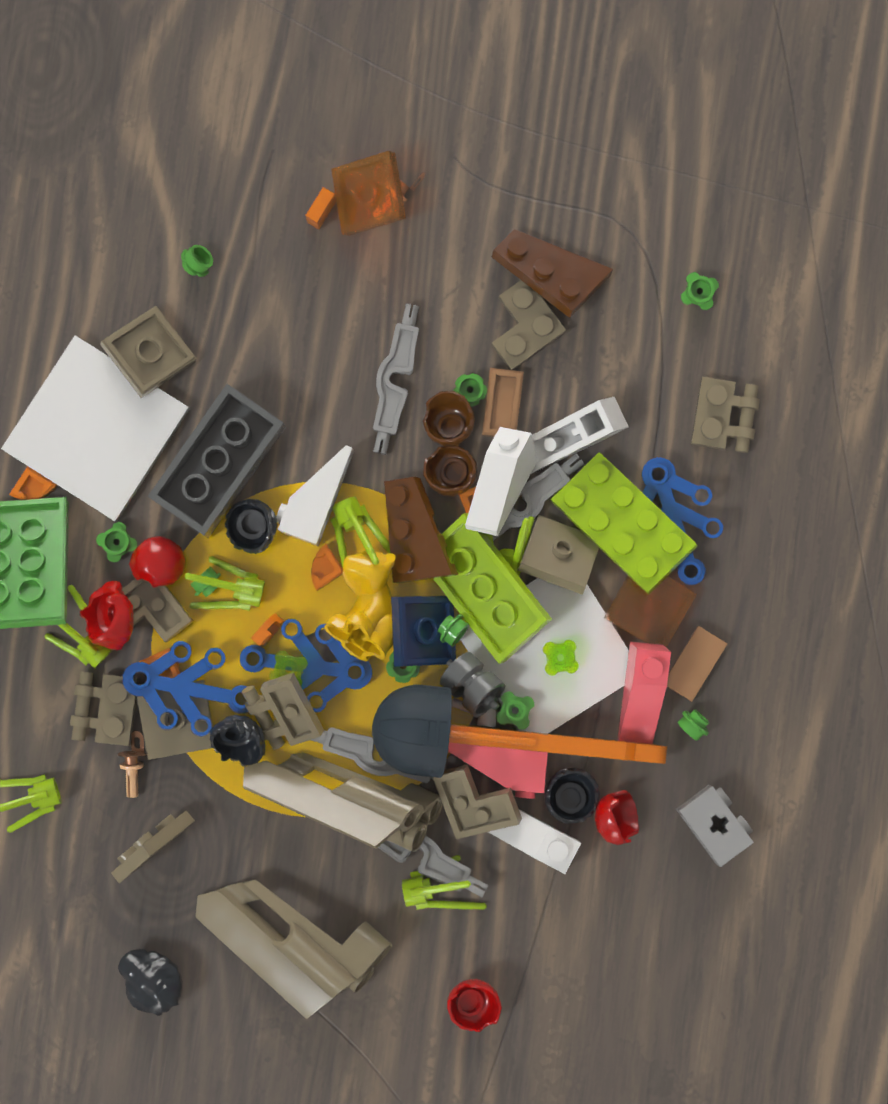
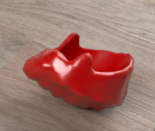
M119 581L106 582L90 595L89 605L80 611V616L86 621V632L93 644L118 651L130 640L134 628L133 605L122 591V585Z

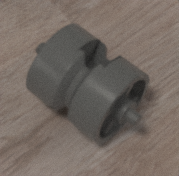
M466 652L454 661L450 659L447 662L449 667L443 673L440 685L450 688L451 695L454 698L462 697L461 705L473 717H479L491 708L496 710L499 707V704L496 702L504 693L506 685L491 671L483 672L484 664L471 652Z

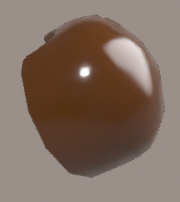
M440 391L426 402V414L423 419V425L427 435L433 442L442 446L460 445L471 435L474 428L475 415L465 396L455 391Z
M458 445L439 446L430 457L425 458L423 476L431 489L443 496H457L466 492L474 483L477 477L476 461L468 450Z

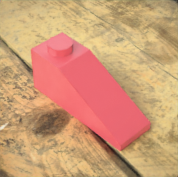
M630 642L617 741L653 744L667 688L671 651L664 645Z
M449 743L448 752L505 788L514 790L515 797L535 799L536 793H544L548 752Z

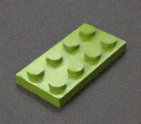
M600 452L551 499L552 503L648 595L697 548V544Z
M464 513L441 534L444 536L447 544L445 550L451 564H455L459 575L434 578V581L458 612L463 615L464 620L469 624L498 664L505 663L547 625L552 618L487 535L482 532L466 529L465 523L468 513Z

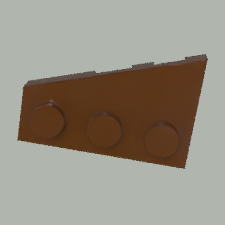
M515 229L493 250L491 256L569 318L599 289L613 271L612 268Z
M408 477L384 481L390 553L396 556L394 566L392 567L393 583L459 575L455 564H451L445 550L447 544L444 536L439 535L433 519L435 514L421 478Z

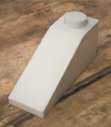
M615 397L598 400L533 434L532 438L538 461L531 474L628 428L629 426Z
M503 427L499 428L484 458L465 523L466 529L495 536L499 535L538 461L531 433Z
M346 445L289 498L287 505L283 503L280 505L276 515L277 523L280 524L278 531L319 546L332 512V507L335 504L354 450L352 447Z
M520 809L522 820L519 825L489 832L563 874H566L581 845L579 840Z

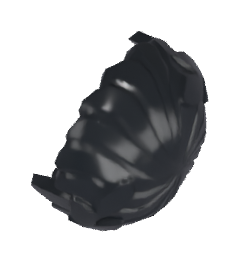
M257 499L242 500L235 503L226 514V535L230 542L234 544V548L238 550L243 549L244 552L250 554H257L265 551L273 542L276 535L277 518L274 511L264 502Z
M227 716L211 729V748L216 753L221 754L222 762L230 758L231 761H239L242 767L258 763L262 756L265 755V735L260 726L247 716Z
M567 768L555 773L548 782L545 791V804L550 814L556 820L565 824H574L587 820L588 817L593 815L600 798L599 786L595 778L590 773L579 768Z

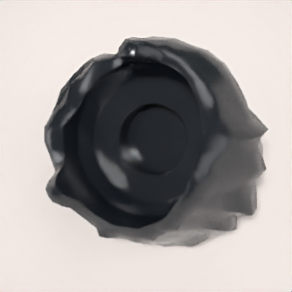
M145 949L131 950L121 958L118 970L125 979L126 995L134 1008L160 1016L162 1013L168 1012L173 1006L179 1005L178 1001L183 991V981L178 971V966L169 958L156 951L147 952Z

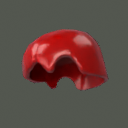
M154 536L145 539L133 551L129 565L136 580L144 579L155 588L175 583L184 573L186 558L182 548L174 541L166 537Z
M627 790L609 793L600 799L594 818L598 832L606 842L615 845L630 843L631 839L628 838L637 835L639 832L638 813L632 795Z
M480 979L464 980L450 991L447 998V1010L450 1019L460 1029L481 1032L487 1026L495 1025L499 1021L502 1010L501 1002L497 991L486 981Z

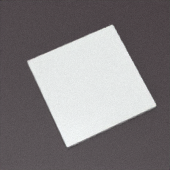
M75 335L1 449L117 522L190 408L159 388L140 398L109 356Z
M537 578L526 586L552 620L505 663L498 664L470 626L461 641L467 651L475 655L484 664L483 672L491 671L506 685L504 693L510 691L517 697L524 698L529 696L533 699L534 707L530 710L528 716L530 724L523 730L518 729L514 725L517 731L548 734L625 685L629 650L588 585H586L582 595ZM514 707L512 709V712L514 714H517L519 712V709L517 707Z

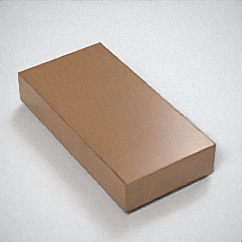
M490 368L482 436L495 437L500 427L517 430L524 372Z
M697 626L669 671L667 687L692 702L727 646V643L702 627Z

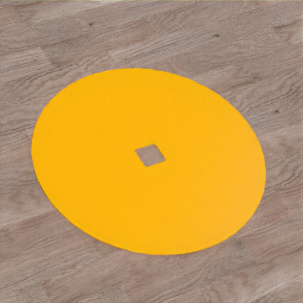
M306 482L279 486L262 491L246 499H257L264 502L274 511L276 516L282 503L287 505L289 498ZM342 483L335 504L344 499L356 497L360 506L365 505L369 516L389 541L385 494L369 488ZM333 510L319 546L278 531L280 524L277 523L275 538L265 551L250 554L244 552L243 549L238 550L234 548V544L230 542L226 535V514L209 538L199 533L183 551L186 558L183 575L172 585H167L168 589L194 622L168 642H164L153 628L151 641L152 655L171 648L178 641L188 643L191 647V656L188 661L179 663L183 672L203 659L209 649L219 648L225 654L223 666L216 670H210L195 681L205 680V685L229 690L239 685L247 687L253 685L259 695H263L260 688L264 682L290 673H294L297 678L304 673L264 667L259 672H249L241 666L240 654L245 647L258 645L251 637L274 613L285 621L288 619L298 620L302 625V632L307 636L315 633L317 627L321 624H326L334 614L345 616L355 604L358 596L347 586L343 574L318 591H316L311 578L313 560L319 549L325 544L328 545L342 566L335 530L330 519L335 517ZM364 522L362 527L373 549L387 554L388 552ZM343 527L342 531L347 556L366 551L356 530L346 532ZM210 556L223 560L246 572L258 574L257 579L265 581L260 606H251L250 611L243 609H191L190 603L239 601V599L233 598L234 591L219 587L207 597L202 592L195 596L196 591L190 585L193 581L185 579V574L201 575L211 566L217 574H221L217 578L219 580L236 583L237 578L243 579L210 563L208 560ZM392 568L390 570L387 584L392 597L446 596L434 579L393 583ZM454 607V618H455V617H456L457 615H459L460 613H459L458 610ZM289 623L286 626V633L290 636L297 634L298 626L295 623ZM281 628L268 644L263 646L267 654L304 658L293 641L282 635ZM461 640L456 644V659L468 652ZM392 645L383 660L376 656H370L368 661L372 667V678L365 687L361 689L346 687L329 700L322 711L315 712L325 731L333 727L349 733L373 737L372 724L375 713L381 702L389 694L409 685L442 687L440 679L449 666H420L418 675L410 678L409 682H397L395 677L389 676L386 669V664L390 661L389 656L394 652ZM178 646L174 653L178 658H184L187 656L188 651L185 647ZM256 652L249 653L247 656L248 663L250 665L258 664L260 660L259 655ZM211 653L208 656V660L211 664L217 665L221 662V656L218 653ZM352 666L348 673L351 678L358 679L362 671L360 667ZM400 666L401 669H405V668L407 667V666ZM322 675L303 690L306 697L312 692H321L337 677ZM238 693L235 696V700L239 705H245L247 701L242 693ZM314 695L310 699V704L313 708H320L323 700L320 696ZM462 697L455 698L460 701H463ZM208 700L213 727L231 715L247 716L259 725L255 716L250 715L249 712L238 714L233 712L227 703ZM452 707L451 724L469 726L473 716L468 712ZM271 709L267 710L272 720H276ZM285 735L281 736L285 744L279 749L273 750L269 741L265 740V755L259 761H269L279 765L287 761L291 754L304 752L399 790H402L410 783L416 785L422 783L399 774L378 776L368 773L360 768L354 760L324 751L323 744L311 740L290 746ZM374 745L373 759L379 762L383 761ZM213 748L187 753L207 776L225 790L244 801L269 811L305 817L244 789V767L241 766L239 761H231L229 758L227 761L222 762L221 754L216 753ZM315 769L303 776L331 790L344 783Z

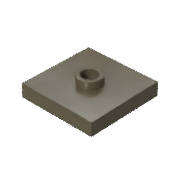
M154 306L102 340L100 344L140 398H143L194 364L197 359L157 306Z
M538 515L518 571L583 595L599 547L581 530Z
M205 680L194 681V683L205 685ZM156 690L166 708L174 710L177 714V724L171 730L161 729L157 724L156 715L144 697L137 696L148 760L211 748L210 732L203 737L194 735L191 731V723L170 692ZM190 696L200 713L207 716L212 723L209 701ZM164 713L160 717V721L163 725L169 726L174 722V718L171 714ZM198 720L195 722L194 727L198 732H205L208 725L206 721Z

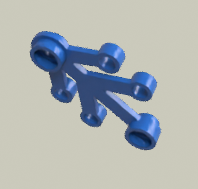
M653 458L644 465L642 479L646 486L642 493L652 502L658 493L662 504L661 511L682 531L686 533L683 520L703 530V533L709 538H717L723 533L724 526L719 519L707 518L677 503L671 490L672 488L689 495L695 504L706 506L713 498L710 488L704 485L697 486L677 476L674 465L665 458ZM656 468H662L665 471V477L661 481H656L653 478L652 474ZM700 489L707 490L709 494L705 502H699L696 499V493ZM715 521L719 524L720 529L717 534L711 535L708 533L706 528L709 522ZM693 552L678 567L680 580L688 585L700 583L706 574L705 565L701 560L694 558ZM688 565H695L698 569V573L694 578H689L685 574V568Z
M295 619L286 620L281 626V632L285 638L293 641L306 659L267 654L266 650L259 645L247 646L240 654L241 666L249 672H259L264 667L304 672L297 677L303 690L322 675L337 677L321 692L315 691L307 696L309 702L314 695L320 696L323 700L320 708H313L314 712L322 711L326 707L327 702L346 687L361 689L372 678V667L369 661L359 660L351 656L342 647L341 642L333 637L327 641L320 638L319 632L326 624H321L317 627L315 637L320 643L327 644L339 663L324 661L302 632L301 623ZM289 623H295L298 626V632L294 636L286 633V626ZM251 652H256L259 655L260 660L256 665H250L247 661V656ZM350 667H360L362 674L358 679H353L349 676Z
M184 641L174 643L170 652L150 665L144 662H135L126 668L123 674L124 688L133 696L144 697L157 717L158 726L163 730L173 729L177 724L178 717L174 710L166 708L156 690L171 693L191 723L192 733L199 737L206 736L210 732L212 723L207 716L200 713L190 696L227 703L230 709L238 714L248 712L245 705H239L235 700V696L238 693H242V690L247 686L239 685L229 690L193 682L210 670H216L223 666L225 654L219 648L209 649L203 659L174 678L158 675L176 662L184 663L189 660L191 647ZM178 646H183L187 649L188 654L184 658H178L174 650ZM211 653H218L221 656V662L213 665L209 662L208 656ZM135 674H145L147 681L143 685L135 684L133 681ZM164 713H169L174 718V722L169 726L163 725L160 721V717ZM196 721H206L208 725L205 732H198L194 727Z

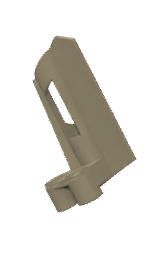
M304 752L291 754L287 761L279 765L269 761H262L244 767V789L375 849L388 840L412 852L417 851L424 841L428 824L432 825L435 823L443 808L439 794L419 785L410 783L402 790H399ZM315 769L344 783L331 790L303 776Z
M256 879L227 885L215 891L197 896L196 918L306 1019L347 988H350L354 993L358 992L374 974L375 966L385 958L392 948V944L367 921L362 923L343 945L339 944ZM261 899L290 925L288 937L285 939L253 910L247 902Z

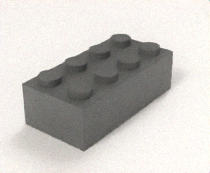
M226 384L148 497L209 538L286 429L285 424Z

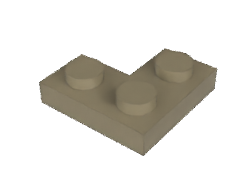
M520 280L499 295V300L514 318L517 325L493 341L491 345L510 370L519 367L566 332L564 326L541 295Z
M134 579L122 589L133 605L134 625L146 617L164 642L170 641L194 622L167 586L153 588L144 579Z
M468 764L444 770L441 778L433 777L456 839L520 824L522 817L511 788L479 795Z
M187 810L176 819L172 814L167 816L155 827L158 833L152 836L148 831L132 847L117 858L121 864L111 872L113 877L120 884L158 851L180 835L195 820Z

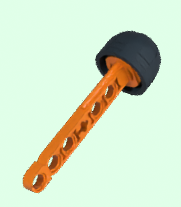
M409 685L399 688L381 702L372 724L374 745L381 758L393 769L408 775L441 778L445 769L449 743L666 764L667 746L451 724L452 696L451 689L448 687Z

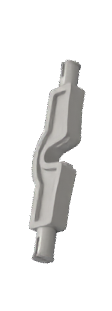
M405 304L402 324H396L390 353L383 360L377 372L376 388L379 403L373 425V430L377 432L373 452L379 454L381 441H383L381 454L387 455L390 436L397 433L400 416L408 396V390L393 385L390 382V377L393 374L411 375L413 373L415 347L419 334V328L415 327L420 307L413 305L412 314L409 318L411 304Z
M575 453L562 465L559 466L558 463H554L543 473L526 482L520 493L526 503V509L519 512L513 507L499 535H493V541L508 529L521 527L524 518L533 516L535 519L542 510L544 502L570 481L568 476L585 465L582 459L570 467L571 464L580 458Z
M330 727L328 731H323L321 737L311 740L323 744L324 751L354 760L360 768L374 775L389 776L399 774L424 783H428L429 779L433 780V777L401 773L390 767L384 760L380 762L374 760L372 756L374 741L373 737L349 733Z
M425 836L424 841L419 847L424 856L421 859L418 872L443 884L470 881V887L465 889L482 898L489 885L470 876V868L444 855L439 846L432 839ZM388 840L378 847L400 863H404L412 852Z

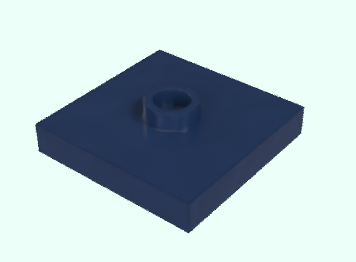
M447 596L391 597L394 667L447 665L450 659L452 661L456 659V645L452 647L447 642L442 643L440 641L442 634L438 632L440 625L449 615L454 617V605Z

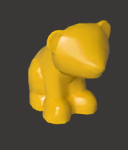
M366 551L347 556L343 561L344 581L358 597L345 616L334 614L327 621L325 631L340 641L342 647L359 660L368 661L370 656H376L383 660L393 645L392 595L387 584L390 570L394 566L396 558L395 554L392 553L383 554L375 551L379 559L377 565L372 563Z

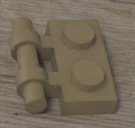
M702 377L690 445L724 450L727 437L737 439L736 452L748 453L750 440H754L755 429H752L755 411L759 410L760 399H757L759 386L745 384L744 396L741 397L734 395L736 382ZM732 407L741 409L739 426L729 425Z
M80 671L79 684L75 685L74 695H77L75 715H71L70 726H73L71 740L85 741L86 729L95 728V742L131 746L137 696H133L126 691L123 685V676L103 674L102 687H93L94 673ZM133 677V681L137 685L139 683V678ZM91 697L100 698L98 718L88 717Z
M294 673L264 682L260 688L263 695H259L253 685L242 690V694L247 701L245 707L249 714L254 715L265 735V740L269 741L273 750L279 749L285 744L281 737L283 735L286 736L290 746L321 737L324 729ZM271 709L276 720H272L267 710Z

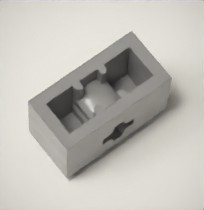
M707 785L677 807L676 810L715 864L722 867L754 843L749 836L753 830L741 815L736 818L728 807L733 803L721 787L715 790L713 786ZM716 816L720 819L724 817L725 820L721 823L724 828L722 831L710 830V827L713 825L711 817Z

